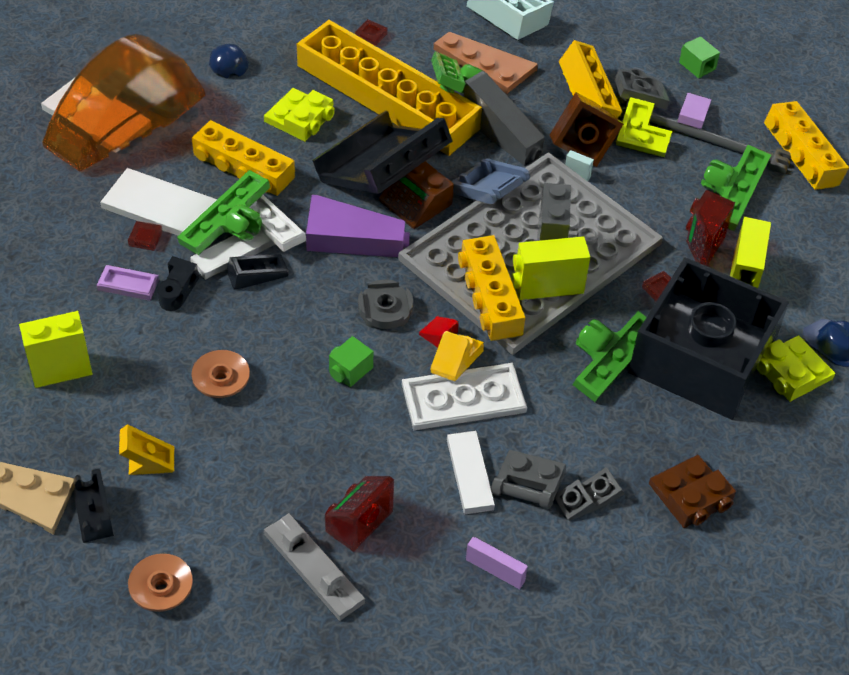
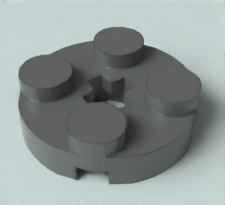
M394 280L373 281L358 296V312L365 321V324L370 328L392 329L404 326L408 323L413 312V296L408 288L405 290L399 286V282ZM383 301H387L388 305L391 306L383 307L381 305Z

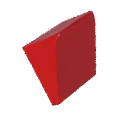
M437 316L419 332V335L438 348L445 331L458 334L459 322L455 319Z

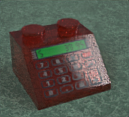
M708 190L704 192L700 199L696 198L690 208V213H693V216L690 217L685 229L688 231L686 242L695 261L705 266H708L726 238L736 203Z
M365 476L358 484L354 483L351 485L345 497L338 504H332L326 511L325 531L354 552L393 512L394 479L390 476Z

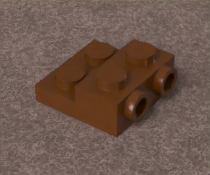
M699 455L661 472L649 480V485L683 528L691 524L698 526L705 522L709 515L717 511L719 513L727 511L733 505L736 490L719 470L712 472Z

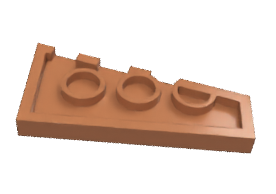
M448 32L434 43L435 51L457 60L460 66L463 67L465 64H470L485 71L506 94L538 69L537 63L452 32Z

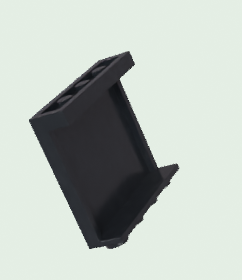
M384 111L312 161L322 183L380 194L453 142L445 118H436L420 129L393 125L388 111Z

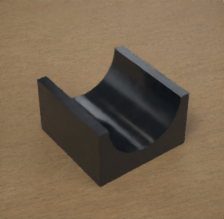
M684 257L637 332L628 373L733 420L760 359L769 344L777 340L789 301Z

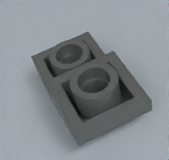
M606 467L583 483L579 479L558 492L555 499L570 521L608 505L625 493Z

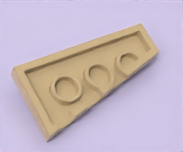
M0 462V508L5 511L9 510L19 515L21 519L31 524L35 523L54 535L75 488L74 478Z

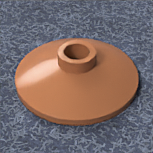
M216 350L206 353L195 362L192 368L194 386L202 394L213 398H225L237 394L247 385L250 377L247 361L241 355L229 350Z
M155 554L144 558L133 568L128 579L129 593L134 602L146 610L155 612L167 611L180 605L189 596L193 585L192 572L189 566L181 558L171 554ZM161 584L167 586L165 589L162 590L156 589V587Z

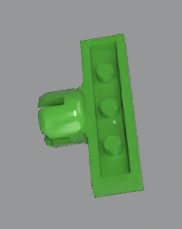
M436 51L431 59L438 84H441L440 88L450 93L458 91L464 94L465 81L483 71L470 64H465L460 68L457 60Z
M747 145L736 167H732L717 159L709 163L712 166L707 167L704 173L705 180H701V185L705 189L721 195V199L710 221L735 231L771 154Z
M249 170L177 237L179 244L199 255L224 232L230 233L244 241L252 240L254 236L246 231L248 230L257 235L261 229L262 220L259 217L260 213L249 207L270 188L269 180Z
M638 311L618 332L611 331L599 320L593 319L588 324L591 326L587 325L582 329L579 338L576 340V345L591 356L593 361L575 379L573 386L596 402L631 363L637 332L645 321L646 316Z

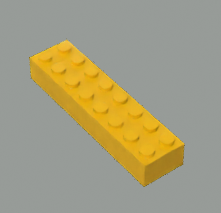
M331 20L326 21L297 43L298 67L377 114L388 111L392 123L398 126L422 129L436 118H445L453 142L440 151L448 156L480 130L481 106L456 92L450 93L441 89V84H438L434 79Z

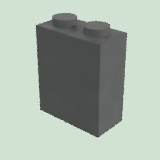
M543 184L537 241L568 238L571 185Z

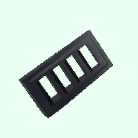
M281 254L230 257L227 267V273L233 289L246 288L288 277L289 275ZM274 263L276 269H272L270 264Z

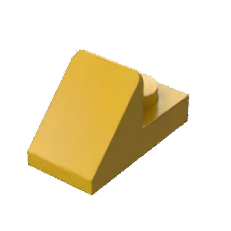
M445 331L431 365V373L456 381L484 351V342L469 336Z
M128 424L120 429L119 455L129 459V475L174 472V446Z

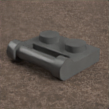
M509 450L498 476L493 480L491 492L493 495L500 497L504 494L539 503L540 507L550 509L565 475L566 464ZM508 481H509V482H512V483L519 484V485H523V486H527V487L539 489V490H542L543 492L536 491V490H532V489L525 488V487H521V486H517V485H513V484H509Z

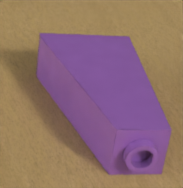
M312 195L306 231L307 251L398 257L399 252L409 246L410 232H405L404 220L322 196Z

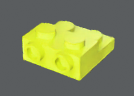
M292 88L264 115V122L305 142L311 135L317 134L320 126L325 121L332 119L335 112L333 99L315 90L306 94Z
M799 335L784 343L779 339L769 344L756 367L758 372L765 375L773 383L775 390L779 394L784 395L789 402L829 382L835 376V372Z

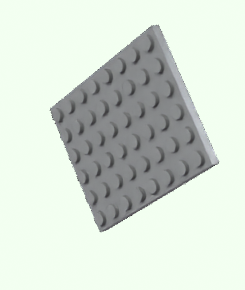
M549 152L526 167L530 173V179L523 182L516 189L501 199H497L493 204L475 201L398 254V260L482 329L480 310H476L473 304L472 288H467L465 280L466 271L465 268H460L458 261V252H462V241L494 235L511 278V273H515L513 255L518 252V244L521 242L537 241L543 184L571 185L568 238L584 236L590 254L584 294L519 300L525 315L523 335L495 340L512 355L659 247L663 240L661 235Z

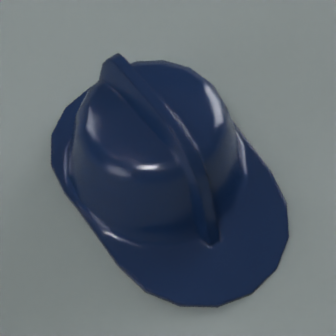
M820 319L803 328L804 339L812 348L824 355L835 365L849 367V322Z

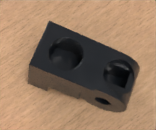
M172 256L168 262L169 275L157 287L159 304L166 311L179 309L199 280L196 263Z

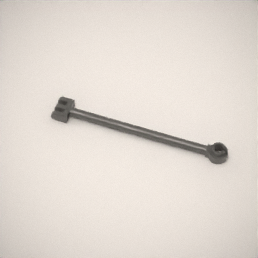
M616 96L622 109L619 117L625 115L629 102L623 100L620 96ZM652 112L651 123L741 154L744 153L747 147L746 144L678 123L676 120ZM780 148L776 149L775 154L764 151L771 154L768 161L770 163L769 170L786 174L792 160L790 152Z

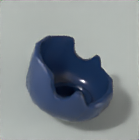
M235 44L218 46L210 54L209 66L211 70L224 78H228L233 73L241 76L248 70L249 62L243 50Z

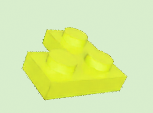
M630 97L623 118L624 125L619 131L616 145L665 157L672 131L649 125L655 103Z

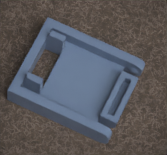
M483 159L481 163L466 173L460 174L458 178L452 181L454 184L453 193L480 202L493 204L497 199H501L523 184V182L529 180L530 173L523 167L491 159Z

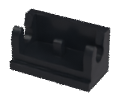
M100 468L91 471V480L88 482H82L80 475H76L74 478L76 489L73 492L83 543L114 536Z

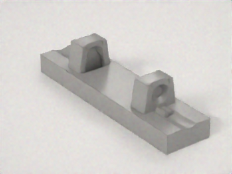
M289 513L264 529V535L339 621L365 604V598ZM303 542V545L293 551L294 546Z

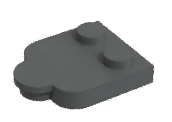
M636 68L618 70L614 81L623 100L629 102L631 97L655 103L654 109L667 108L670 100L661 81L648 76L645 72Z

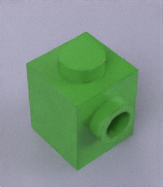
M700 36L683 45L679 63L697 78H700L716 70L720 52Z
M352 336L341 346H337L331 351L329 355L330 375L335 381L343 382L351 387L373 368L374 351Z

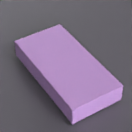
M687 93L677 122L702 129L711 99Z
M106 265L97 283V289L99 291L151 300L159 282V276Z
M472 537L467 545L466 560L520 589L525 582L528 566L478 538Z

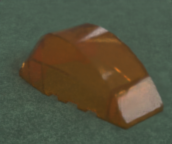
M139 34L125 36L93 53L59 101L42 143L44 148L80 172L109 157V152L117 148L122 150L130 146V141L140 136L145 138L151 135L152 130L159 126L165 128L172 124L205 97L206 93L183 58L147 36Z

